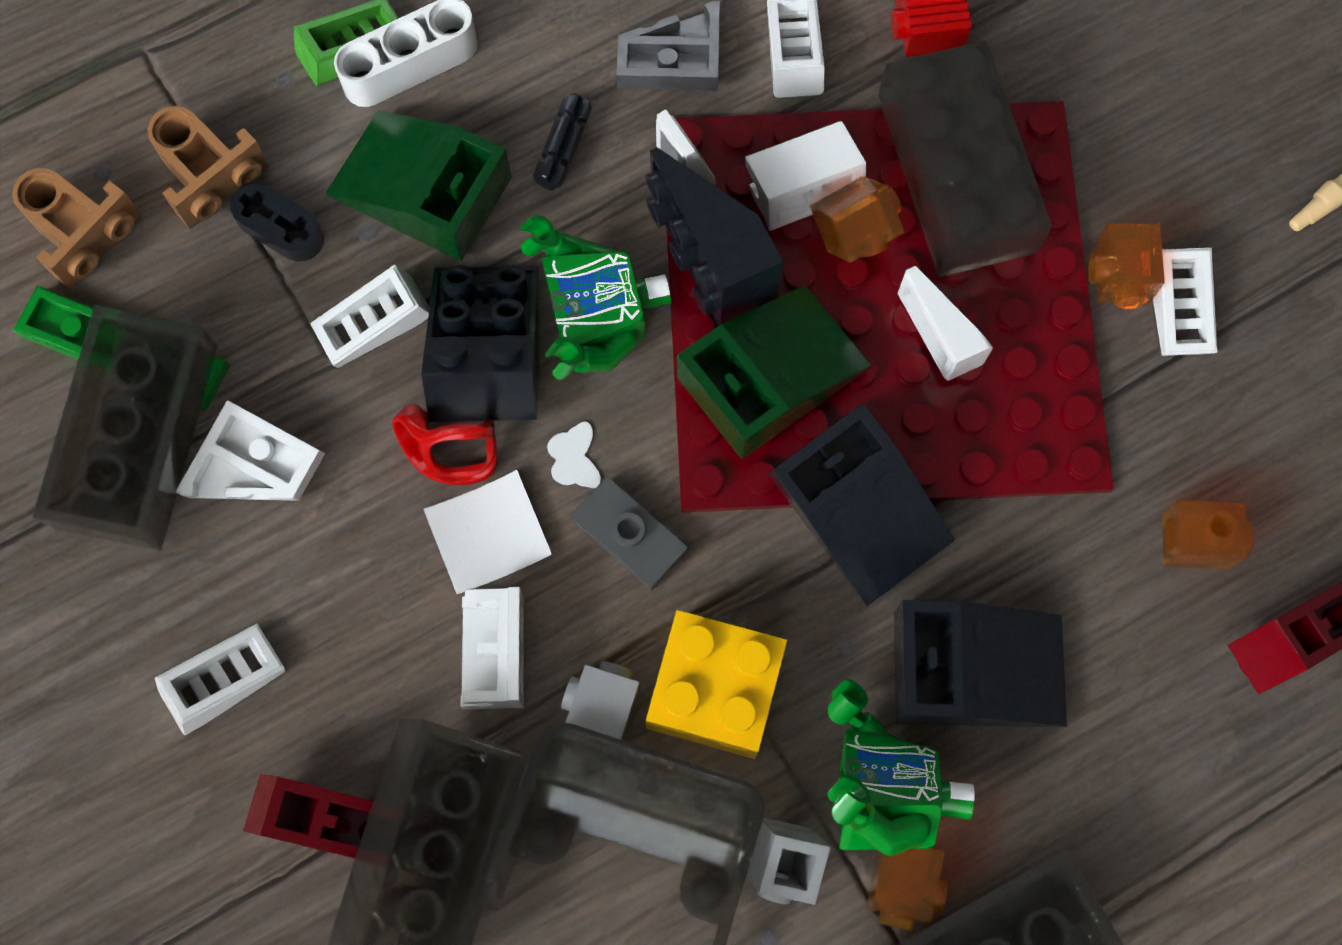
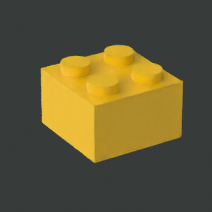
M676 610L646 717V728L755 759L760 748L787 640Z

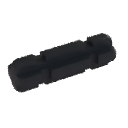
M572 93L563 98L558 111L560 120L555 119L542 151L544 161H538L534 171V181L545 189L554 190L562 186L567 174L565 164H571L584 130L581 123H587L592 110L591 102L582 98L579 94Z

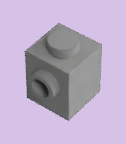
M601 661L598 669L585 665L580 679L571 676L561 705V709L569 711L563 728L565 736L620 755L641 691L640 682L631 679L633 672L623 666Z
M757 816L742 873L756 888V894L766 900L780 904H790L791 900L815 905L831 847L811 828Z

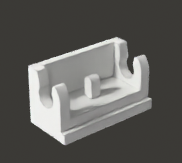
M842 121L745 157L746 168L754 181L749 184V188L769 231L865 195L866 161Z
M508 587L505 589L466 590L465 596L462 597L461 708H524V596L520 587Z

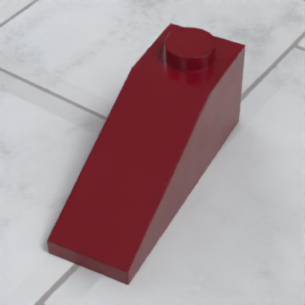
M1342 581L1227 645L1236 658L1240 669L1248 677L1258 695L1309 670L1342 650Z
M260 774L243 831L426 876L441 818L279 776Z

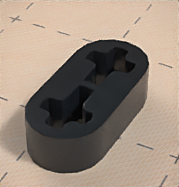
M260 183L244 185L234 193L230 201V210L235 221L246 234L287 259L296 262L312 259L321 251L324 245V235L316 217L308 210ZM263 203L271 218L267 219L259 213H253L250 216L246 209L250 205L259 207ZM286 225L296 232H301L305 228L309 237L305 241L296 238L292 242L284 226Z

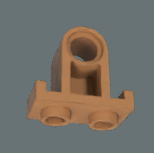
M166 107L158 111L149 122L147 131L150 142L169 171L185 186L178 193L169 187L162 194L176 215L189 229L198 222L214 216L225 200L232 196L240 187L254 183L260 177L262 170L269 166L258 142L245 128L236 133L240 143L229 150L193 112L185 107ZM188 137L184 143L173 146L178 140Z
M47 168L32 169L21 175L14 184L12 192L13 201L38 232L58 247L52 255L42 250L36 258L58 281L71 290L79 280L88 277L95 270L99 259L116 241L124 239L131 232L135 221L141 214L127 194L110 180L103 187L108 196L98 205L58 173ZM50 199H54L50 205L42 208L44 203H46Z

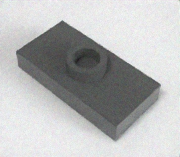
M608 476L570 515L571 520L650 591L657 586L688 552V547Z

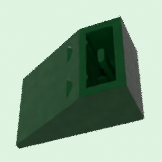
M378 110L326 191V194L462 262L512 176L506 149L458 126Z
M806 285L722 323L677 355V378L741 460L871 368V364Z

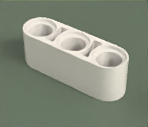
M437 0L340 47L335 55L334 66L345 96L351 103L357 106H373L473 57L478 45L470 7L462 0ZM450 29H460L455 33H445ZM406 50H415L408 55H399ZM370 71L365 76L354 77L359 72Z

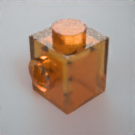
M864 176L810 205L827 251L850 263L860 257H869L882 252L888 247V241L904 233L898 216L901 213V204L896 193L890 186Z
M1106 224L1094 244V252L1091 253L1088 264L1089 282L1097 286L1098 303H1115V306L1118 308L1134 309L1152 301L1165 283L1160 224Z
M1177 500L1162 513L1163 567L1230 570L1245 560L1247 554L1252 549L1254 540L1252 523L1246 521L1245 503Z
M934 848L911 849L894 856H887L879 850L877 851L866 909L880 913L878 924L913 932L915 922L931 923L933 912L942 913L948 890V879L940 877L945 851Z

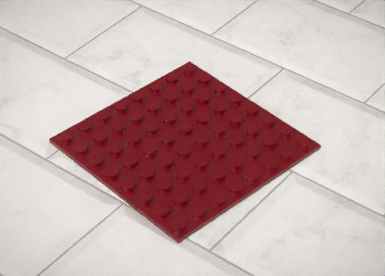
M1064 101L675 118L714 174L715 186L759 215L783 260L778 297L806 285L871 364V368L741 460L677 378V355L714 330L718 325L712 314L705 317L700 311L692 292V287L696 286V283L688 269L681 272L677 267L669 248V242L673 241L666 228L681 513L792 508L768 476V473L862 403L897 447L930 501L1106 493L1114 490ZM842 121L866 161L865 195L769 231L749 188V184L754 181L746 168L745 157ZM916 266L989 341L993 349L983 365L949 381L946 378L944 379L898 295V290L907 269Z

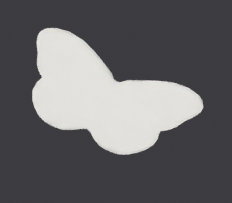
M588 422L579 423L567 433H558L548 442V453L556 460L551 469L553 479L562 485L576 483L580 486L596 488L600 484L601 477L599 471L585 457L593 437V430Z

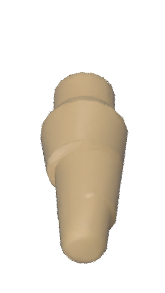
M1342 174L1336 179L1326 181L1313 195V199L1289 221V225L1294 231H1300L1309 224L1316 223L1342 205Z

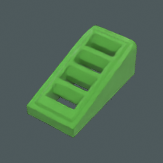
M372 0L294 26L295 53L316 86L338 78L334 66L335 55L340 47L357 38L353 32L354 30L359 29L363 36L374 30L370 23L374 19L378 21L381 27L399 19L387 0ZM340 38L343 45L338 46L335 40Z

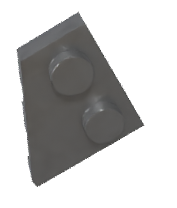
M720 1L704 4V13L680 21L677 15H673L659 20L651 27H639L618 35L617 88L718 91Z

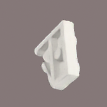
M227 400L178 486L176 493L188 498L299 501L325 453Z

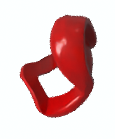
M408 404L392 420L393 431L407 459L421 474L434 481L449 485H470L488 479L496 469L497 441L495 425L492 419H485L483 423H456L430 429L428 413L417 404ZM486 439L487 462L462 467H449L437 462L432 454V446L443 441Z

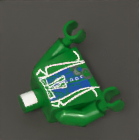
M534 215L520 226V230L532 233L535 238H527L520 246L523 254L527 256H535L543 249H545V253L548 255L542 257L559 338L545 352V356H556L563 360L552 371L554 377L563 380L573 370L576 372H609L614 370L637 348L638 341L645 337L643 310L671 304L665 273L635 279L628 253L616 252L613 248L555 230L551 221L544 216Z
M846 679L832 691L833 700L828 704L829 718L839 725H845L848 722L851 724L849 730L845 729L839 780L827 793L830 801L835 803L832 806V815L839 824V849L879 850L887 856H894L911 849H929L935 845L940 817L969 820L972 818L975 795L974 785L941 781L939 752L933 747L906 742L889 734L870 712L862 713L861 710L868 704V697L864 689L857 682Z

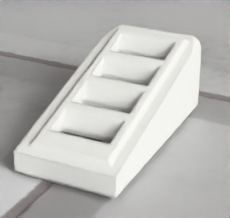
M767 0L774 96L784 98L822 94L824 91V59L817 0ZM807 18V21L779 23L780 19Z
M667 110L657 114L656 146L715 186L714 174L674 116L670 115Z
M1212 248L1161 249L1149 254V278L1162 356L1217 353ZM1188 269L1190 278L1173 279L1172 270ZM1173 289H1192L1193 298L1174 299ZM1195 309L1196 318L1175 319V310ZM1198 329L1200 339L1176 340V330Z
M393 265L310 324L331 363L339 368L427 320L429 306L411 275L398 266ZM397 294L400 295L404 302L400 307L397 306L393 299V296ZM381 304L387 315L381 320L374 309V306ZM360 313L369 327L364 332L361 331L354 318ZM341 323L351 338V341L345 345L335 329V326Z
M916 266L907 269L898 290V295L944 379L946 378L949 381L983 365L993 349L989 341Z
M256 623L154 679L160 696L185 736L210 722L283 674L285 668ZM248 646L262 667L253 673L240 651ZM228 659L241 678L233 684L220 665ZM208 672L220 689V691L210 695L200 678ZM190 685L199 701L190 707L180 691Z

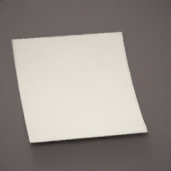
M517 470L475 490L423 509L456 594L495 581L552 555Z

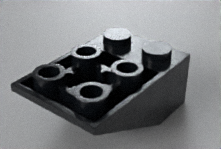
M658 147L650 150L651 172L645 175L646 183L651 193V197L646 198L647 207L656 226L660 228L665 225L673 241L669 242V248L677 267L681 272L688 269L693 277L696 286L692 287V292L702 314L705 317L712 314L719 326L778 298L783 260L759 215Z
M507 265L503 267L466 268L456 266L451 268H434L421 372L429 422L485 421V419H492L493 421L537 420L539 390L538 266Z
M863 403L768 473V476L866 606L870 605L955 540L897 447Z
M902 600L894 612L896 724L1067 727L1062 615L965 601Z

